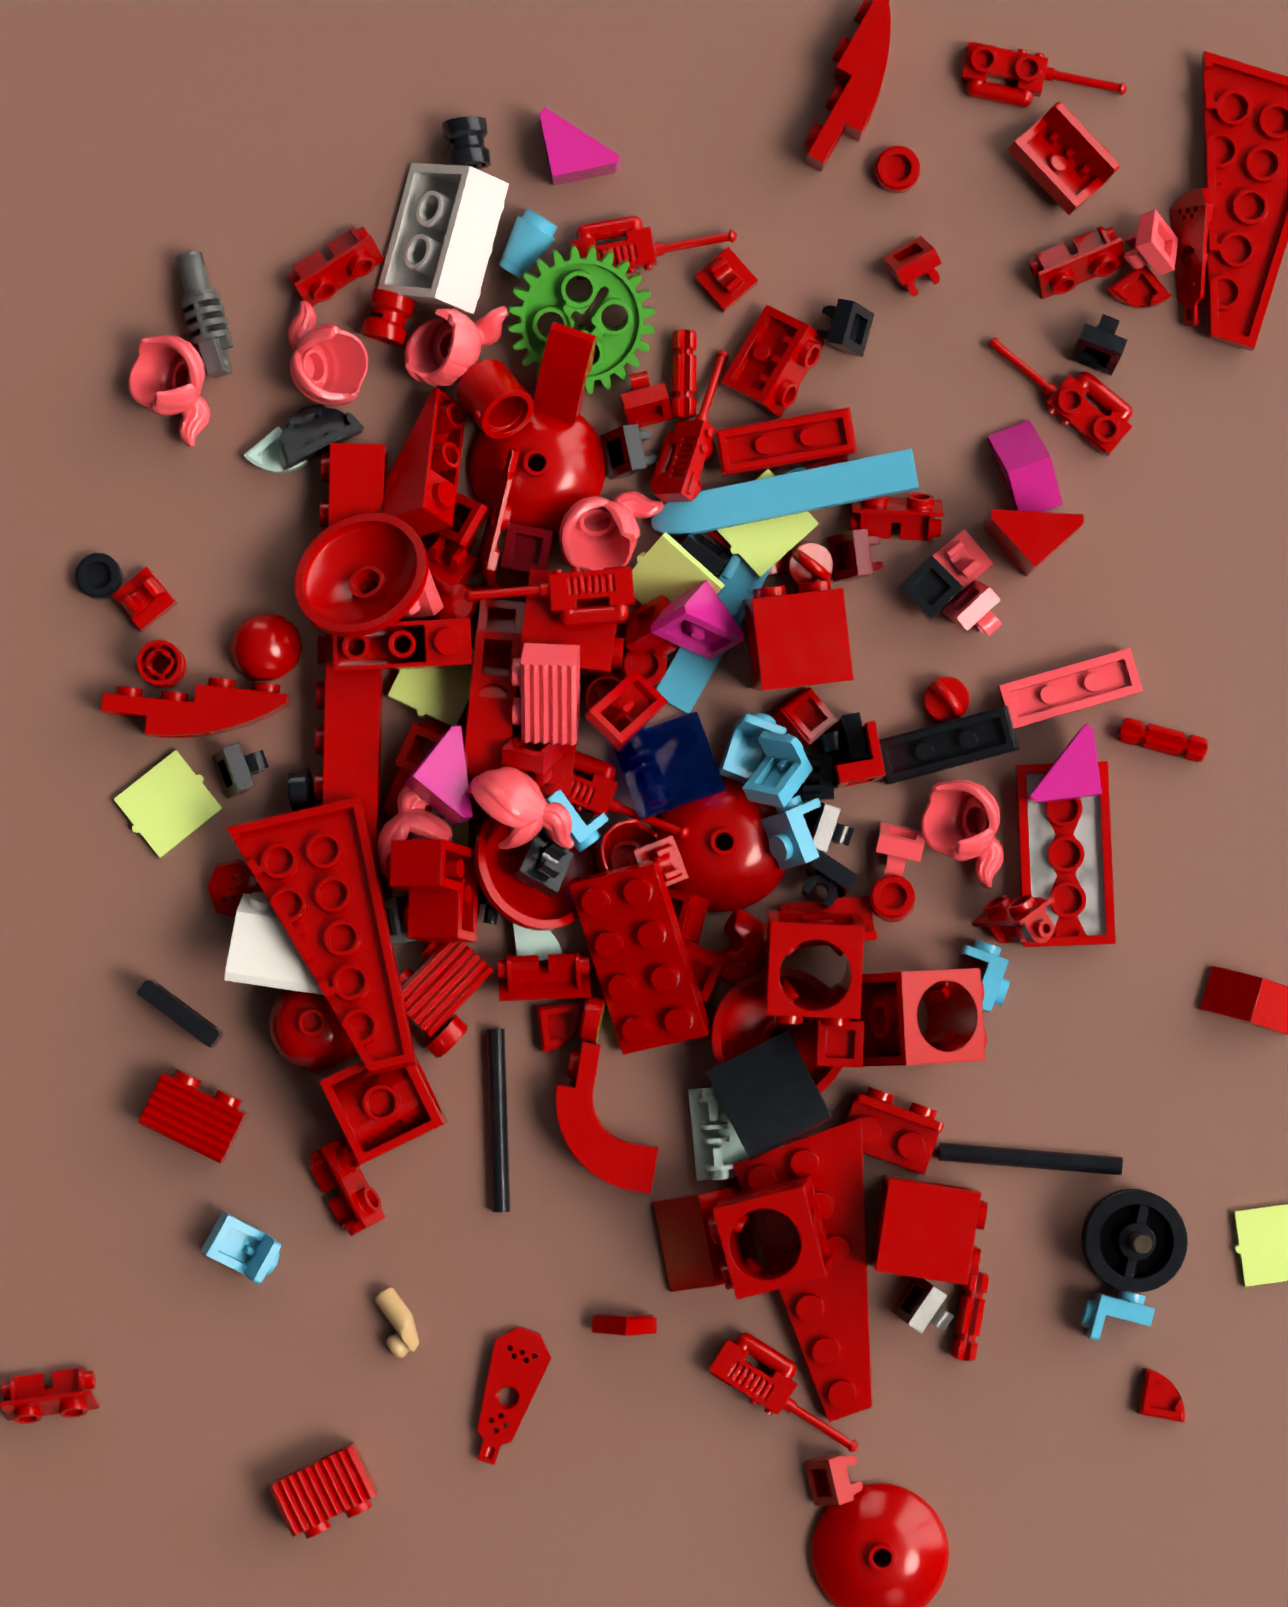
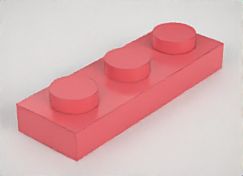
M1131 648L998 686L1003 706H1009L1014 729L1143 692Z

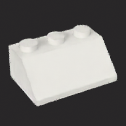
M411 163L377 289L401 294L413 299L421 306L433 309L456 308L461 313L474 314L481 294V286L488 260L492 253L493 241L504 208L509 183L471 166Z
M262 891L252 894L243 893L236 911L224 980L324 995L265 893Z

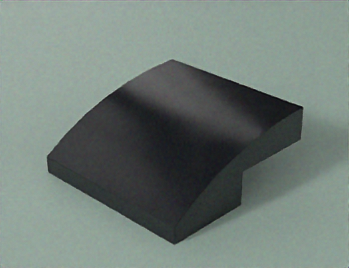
M788 1030L706 1071L750 1161L833 1119Z

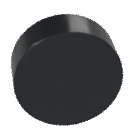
M90 554L80 561L76 569V583L80 590L90 598L97 600L110 598L122 585V569L118 562L107 554Z
M309 768L294 769L288 774V795L293 812L315 807L314 783Z

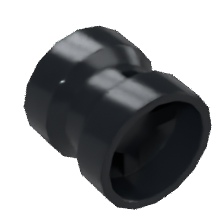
M467 116L452 118L442 122L443 138L451 143L449 144V150L445 153L446 165L471 166L478 170L491 165L489 149L484 146V138L488 134L486 118Z

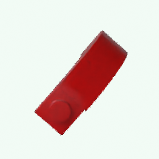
M582 1042L581 1051L572 1050L568 1077L576 1078L575 1087L557 1084L556 1112L562 1135L578 1161L601 1180L622 1189L651 1194L658 1147L619 1139L601 1124L593 1103V1092L601 1045Z

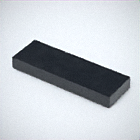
M1007 705L879 740L886 774L884 776L886 785L1020 750L1009 706Z

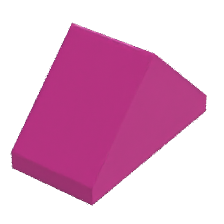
M544 107L539 114L553 185L616 173L621 165L620 155L548 108Z
M1030 420L987 436L1016 511L1045 512L1063 504L1051 456Z
M707 580L673 599L650 625L652 634L709 660L745 640L743 631Z
M1085 724L1078 730L1026 799L1029 802L1040 804L1095 797L1102 794L1093 728Z
M452 726L445 731L404 782L407 787L453 824L464 823L473 817L470 794L467 793L469 784L461 726Z

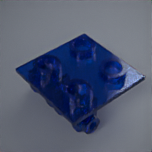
M697 711L649 728L643 727L619 752L614 749L639 820L726 791Z

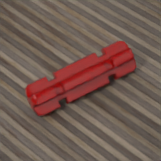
M688 329L676 330L672 334V351H675V355H672V393L675 394V398H672V416L677 419H691L696 415V398H693V394L696 393L697 356L693 355V351L697 349V334L695 331Z
M1125 718L1121 722L1118 733V740L1120 742L1134 746L1137 743H1141L1142 748L1175 757L1182 754L1184 755L1183 759L1194 762H1201L1206 756L1208 749V740L1206 738L1192 734L1189 737H1185L1184 732L1151 723L1144 726L1142 725L1143 721L1132 718Z
M978 1271L977 1276L969 1275L968 1285H962L965 1293L960 1295L954 1330L958 1334L957 1338H953L951 1356L958 1360L974 1361L976 1358L978 1343L975 1342L976 1336H980L986 1301L982 1298L983 1293H987L989 1276L984 1272Z

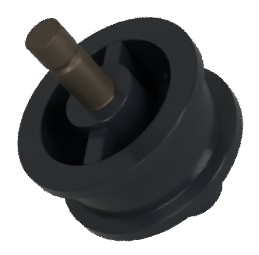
M1129 1188L1107 1194L1094 1204L1083 1223L1081 1245L1089 1267L1100 1279L1123 1291L1139 1293L1163 1286L1179 1271L1187 1252V1231L1178 1211L1161 1196L1145 1190Z

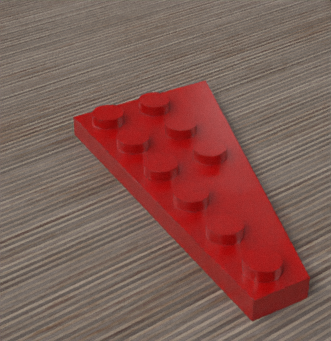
M1204 51L1202 54L1205 188H1209L1213 202L1212 224L1208 225L1207 238L1209 338L1253 351L1288 242V76Z
M355 797L226 827L370 1074L375 1075L417 1065L362 798Z
M862 1116L782 1144L751 1161L747 1157L732 1164L742 1192L811 1175L834 1265L827 1278L779 1289L829 1422L866 1410L873 1405ZM773 1209L750 1211L770 1266H783L792 1262L789 1260L797 1245L801 1246L798 1229L792 1220L777 1214Z

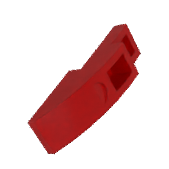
M864 0L854 18V22L860 24L852 39L846 36L843 37L832 57V61L838 63L834 77L847 85L846 87L840 84L836 86L825 107L832 112L824 126L818 123L813 126L803 145L804 148L809 150L806 164L820 172L825 167L843 133L859 142L871 119L880 94L888 61L891 32L889 0Z
M493 599L480 600L464 749L467 777L474 778L488 770L506 767L501 765L502 747L513 738L512 710L514 697H517L518 686H512L513 658H519L525 602Z
M209 677L208 685L196 684L194 702H188V694L161 691L160 699L142 697L143 689L116 686L115 694L103 693L101 712L107 715L146 718L144 734L149 737H203L237 730L267 719L289 707L291 697L286 693H280L281 685L254 682L253 690L235 688V680Z

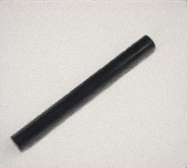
M487 1029L492 1212H510L505 1029Z
M952 1143L939 1144L938 1161L1121 1175L1123 1168L1122 1157Z

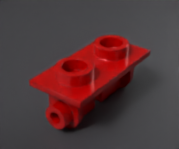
M364 226L357 230L352 227L349 231L327 244L334 256L330 260L326 261L320 250L292 266L294 271L287 274L296 290H298L302 299L308 301L312 307L319 302L329 300L338 290L355 279L366 276L375 266L385 261L372 236L368 234Z
M1101 226L1072 239L1077 251L1076 254L1070 255L1064 243L1035 254V259L1029 261L1028 265L1033 277L1039 280L1041 298L1045 299L1054 294H1065L1080 283L1095 277L1108 276L1116 271L1118 267L1125 265L1122 237H1117L1113 227L1104 229Z
M910 493L907 495V498H891L888 495L851 503L852 513H859V515L850 516V531L868 529V536L891 539V524L900 523L899 539L932 541V537H941L942 519H934V517L944 516L942 500H934L933 495Z
M1031 894L1019 898H1008L1007 895H1002L988 902L983 907L985 913L971 923L973 926H987L993 938L999 943H1018L1025 940L1027 942L1044 943L1054 933V924L1049 918L1045 907L1055 900L1053 897H1033Z
M575 952V954L548 955V964H539V955H506V959L497 961L499 1001L591 998L589 956H580V952Z
M344 1137L308 1155L312 1163L308 1167L322 1193L324 1194L337 1187L341 1194L328 1201L341 1230L346 1229L349 1235L352 1236L386 1218L381 1210V1201L377 1192L368 1185L360 1170V1165Z
M84 1367L52 1371L53 1388L45 1389L43 1373L10 1377V1382H3L1 1384L4 1402H0V1407L9 1421L14 1420V1422L19 1424L35 1423L40 1421L42 1416L60 1414V1416L66 1418L83 1416L87 1414V1410L100 1408L92 1390H88L96 1388L94 1371H85Z

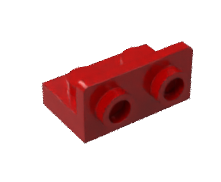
M766 305L721 383L727 389L762 405L770 414L780 418L785 409L795 401L798 387L808 370L818 362L824 340L819 338L818 333L809 324Z
M868 1087L866 1095L856 1092L846 1121L862 1116L863 1153L925 1175L939 1133L942 1132L944 1123L935 1120L938 1111L913 1102L908 1111L892 1105L894 1095L872 1087Z

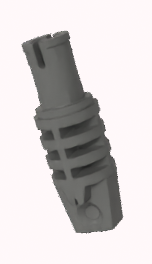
M190 251L175 257V261L185 296L181 298L182 302L180 305L187 324L190 342L199 352L200 357H202L208 376L218 378L231 374L232 367L228 349L234 346L228 329L227 319L225 318V311L221 303L220 293L216 289L211 288L202 252Z

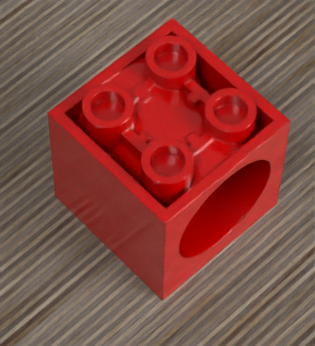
M530 569L528 586L549 582L548 574H553V571ZM540 594L528 595L526 598L519 658L522 657L524 643L580 645V675L597 678L607 675L612 676V668H622L625 642L624 638L617 637L618 623L566 627L559 620V612L552 613L550 596L541 597ZM608 599L577 602V607L609 605ZM628 618L623 622H619V624H627Z
M830 580L798 584L799 593L787 595L785 585L753 589L754 598L743 600L753 690L766 691L854 680L843 588L831 589Z
M768 910L764 984L766 1015L775 1016V1022L781 1024H802L803 1017L822 1018L821 1024L848 1026L850 1019H860L865 925L860 914ZM808 940L827 941L830 948L838 956L845 954L847 958L846 971L842 981L827 990L825 995L818 997L799 995L787 979L782 982L779 977L781 963L786 954L790 956L802 942Z
M980 968L863 974L860 1019H856V1021H865L863 1067L985 1061L987 1034L983 1026L982 1001L984 999V986L981 981ZM921 997L926 1003L929 1017L928 1028L924 1038L917 1022V1009Z
M417 1057V1065L375 1075L370 1074L362 1060L319 1081L359 1165L448 1122Z
M811 1175L724 1196L712 1209L713 1216L708 1217L709 1230L714 1244H722L725 1261L720 1262L721 1275L726 1289H734L736 1300L828 1277L834 1261ZM773 1209L777 1214L792 1220L798 1229L801 1239V1246L797 1245L789 1259L792 1262L783 1266L773 1267L763 1265L754 1257L748 1256L741 1245L739 1233L749 1219L750 1211Z
M884 1175L870 1266L877 1272L968 1285L969 1275L977 1276L979 1270L981 1248H977L974 1245L976 1229L984 1230L988 1202L980 1200L981 1192L973 1188Z

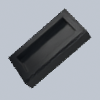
M145 980L136 992L209 1048H214L224 1034L221 1029L155 980Z

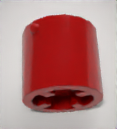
M487 359L476 363L463 374L457 385V398L482 431L493 439H504L513 436L524 428L533 414L534 402L530 394L507 366L499 360Z

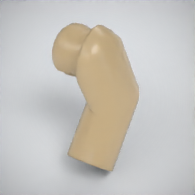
M388 1288L375 1298V1303L397 1332L388 1337L387 1346L397 1358H404L408 1352H415L419 1344V1338L411 1311L394 1288Z

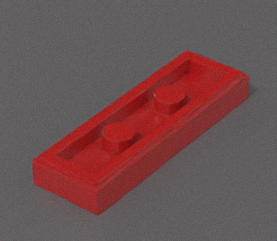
M850 407L715 430L722 477L857 454Z

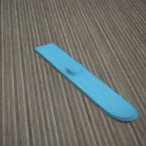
M911 448L700 491L692 502H668L664 504L663 509L651 519V525L653 530L660 534L666 532L670 536H685L691 533L699 534L919 489L913 450Z
M798 467L788 471L786 474L803 471L806 469L803 467ZM739 554L731 556L719 580L725 586L717 594L738 626H740L744 619L743 600L754 598L753 589L761 588L771 569L768 570L760 578ZM680 647L656 690L668 703L690 714L724 652L709 660Z

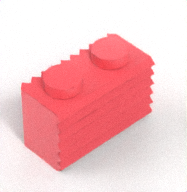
M524 643L522 657L513 658L512 686H521V697H514L512 723L513 725H521V741L525 744L530 741L534 744L538 742L542 744L549 742L552 745L568 743L571 746L577 744L580 726V645Z

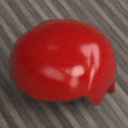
M260 613L242 621L233 631L229 646L233 666L247 679L264 682L275 681L285 677L298 665L302 651L298 629L286 617L271 613Z
M632 818L613 823L601 834L594 851L595 865L599 873L630 866L631 863L627 852L658 840V834L640 823L639 819Z
M736 908L724 926V931L731 938L732 945L728 950L718 952V954L726 957L723 964L724 968L721 970L719 977L729 983H738L753 976L756 972L761 971L766 962V925L754 915Z

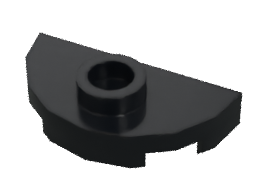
M322 404L302 408L289 418L279 438L278 455L283 469L287 470L330 449V443H343L361 434L364 427L349 412L345 414L334 408H326Z

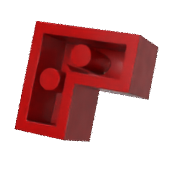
M444 839L391 840V852L386 859V872L390 879V887L409 892V902L404 909L403 915L407 938L425 943H477L479 882L474 865V849Z

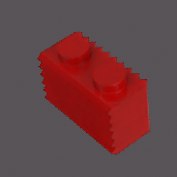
M431 943L421 954L427 961L415 973L410 968H407L399 976L407 1018L429 1039L434 1036L493 973V969L465 943Z
M176 1069L174 1075L162 1073L138 1123L218 1163H223L248 1115L246 1111L239 1109L242 1100L220 1089L213 1096L198 1088L201 1083L200 1079L180 1069Z
M355 1442L272 1482L268 1486L292 1537L303 1532L306 1539L329 1529L331 1525L328 1519L342 1512H345L347 1518H351L372 1507L370 1499L378 1493L377 1487Z

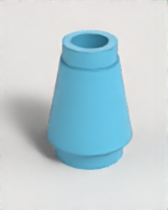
M527 208L522 217L517 215L502 254V259L498 265L521 279L523 272L528 271L536 262V259L540 258L556 240L553 235L558 226Z

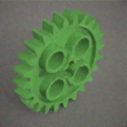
M571 245L569 258L563 259L557 249H554L553 264L548 265L542 259H536L540 270L537 276L527 271L523 272L529 287L527 289L514 287L513 292L518 298L522 299V304L509 305L508 310L510 313L520 316V320L508 324V329L511 332L522 333V336L512 344L514 350L528 349V352L521 360L524 366L534 362L538 363L534 373L535 378L538 379L549 335L537 328L540 316L547 312H555L562 317V325L573 328L575 322L571 316L572 313L577 311L583 314L594 301L602 287H607L609 291L590 311L588 316L592 324L588 328L584 325H580L577 330L597 336L596 345L598 350L593 358L592 369L585 381V387L589 394L593 393L594 381L600 379L602 384L607 389H610L611 381L609 375L615 373L625 381L627 375L623 366L626 363L639 368L641 364L634 355L635 351L650 350V346L641 339L642 334L655 333V328L645 323L644 318L651 317L656 312L654 307L642 306L641 304L651 296L650 290L635 289L643 278L641 274L636 273L626 277L625 274L630 265L629 261L625 259L615 267L612 265L614 253L611 250H608L600 260L597 259L594 245L589 246L585 257H580L576 246ZM575 276H583L591 283L588 294L579 299L572 298L566 293L568 281ZM612 304H618L626 310L624 321L615 327L607 326L601 320L603 310Z

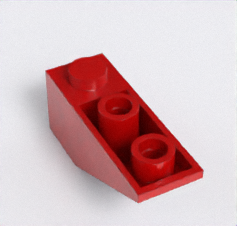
M438 388L432 389L386 480L382 514H388L405 521L416 531L419 537L453 527L466 410L459 402Z
M470 618L400 621L370 635L360 637L332 635L334 671L470 667L473 664Z

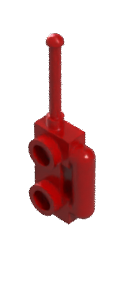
M976 42L968 43L960 80L967 82L966 91L973 98L1023 108L1031 105L1033 96L1040 97L1044 80L1051 82L1058 80L1119 93V95H1124L1127 91V86L1124 82L1118 84L1055 71V68L1047 67L1049 58L1044 57L1042 53L1031 55L1027 54V51L1024 49L1012 51ZM989 77L1017 83V87L987 82L986 80Z
M633 215L580 225L576 229V240L570 241V246L575 245L580 257H585L589 246L594 245L597 259L600 260L608 250H611L614 253L612 265L616 267L621 261L626 259L630 263L626 273L632 274L635 273V269L644 268V271L652 270L653 266L657 265L656 257L664 256V253L727 241L733 243L737 239V234L734 230H729L726 233L683 241L653 244L651 228H643L642 220L638 216ZM624 235L627 238L624 241L597 246L595 242ZM576 276L577 280H580V279L586 280V279H587V278H585V277H583V276Z
M993 337L989 340L988 346L990 349L996 350L1044 390L1043 393L1050 398L1045 404L1048 407L1047 411L1051 415L1056 413L1062 418L1060 422L1064 426L1068 427L1070 425L1102 454L1108 456L1133 427L1128 423L1133 415L1132 407L1090 372H1081L1076 378L1069 375L1060 387H1057L1054 383L1046 381L998 341L999 338ZM1086 393L1111 414L1109 416L1104 415L1085 399Z
M719 350L716 353L717 359L699 414H696L694 421H677L675 430L668 432L664 437L650 480V488L654 495L664 503L692 502L700 493L701 481L699 478L702 468L715 446L712 439L715 428L708 423L709 418L707 416L725 360L729 358L725 350Z
M627 566L606 567L602 570L581 571V568L577 567L571 568L572 572L562 573V569H555L553 574H548L549 582H543L540 585L478 591L468 589L464 593V598L469 603H472V600L541 594V597L550 596L552 613L559 612V620L566 627L623 622L629 615L628 606H635L632 567ZM609 600V605L577 607L578 601Z
M576 751L574 769L593 776L592 781L573 774L571 795L568 801L575 807L576 812L583 813V810L592 813V818L603 812L606 816L608 812L614 814L621 813L678 835L680 839L688 837L689 829L686 826L682 828L621 804V801L614 799L619 788V783L613 780L616 773L615 767L608 762Z
M748 1332L740 1333L735 1341L727 1338L708 1368L712 1372L711 1375L728 1386L732 1385L750 1397L748 1401L755 1406L757 1403L765 1406L764 1411L771 1416L773 1413L779 1415L782 1409L788 1413L792 1412L848 1448V1452H854L858 1448V1443L855 1439L852 1441L798 1406L797 1402L790 1398L798 1385L792 1379L797 1372V1366L794 1361ZM749 1354L774 1370V1373L768 1375L745 1359Z

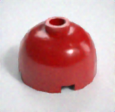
M285 989L272 1005L268 1023L271 1041L280 1055L295 1066L312 1070L333 1067L345 1059L353 1049V1043L324 995Z

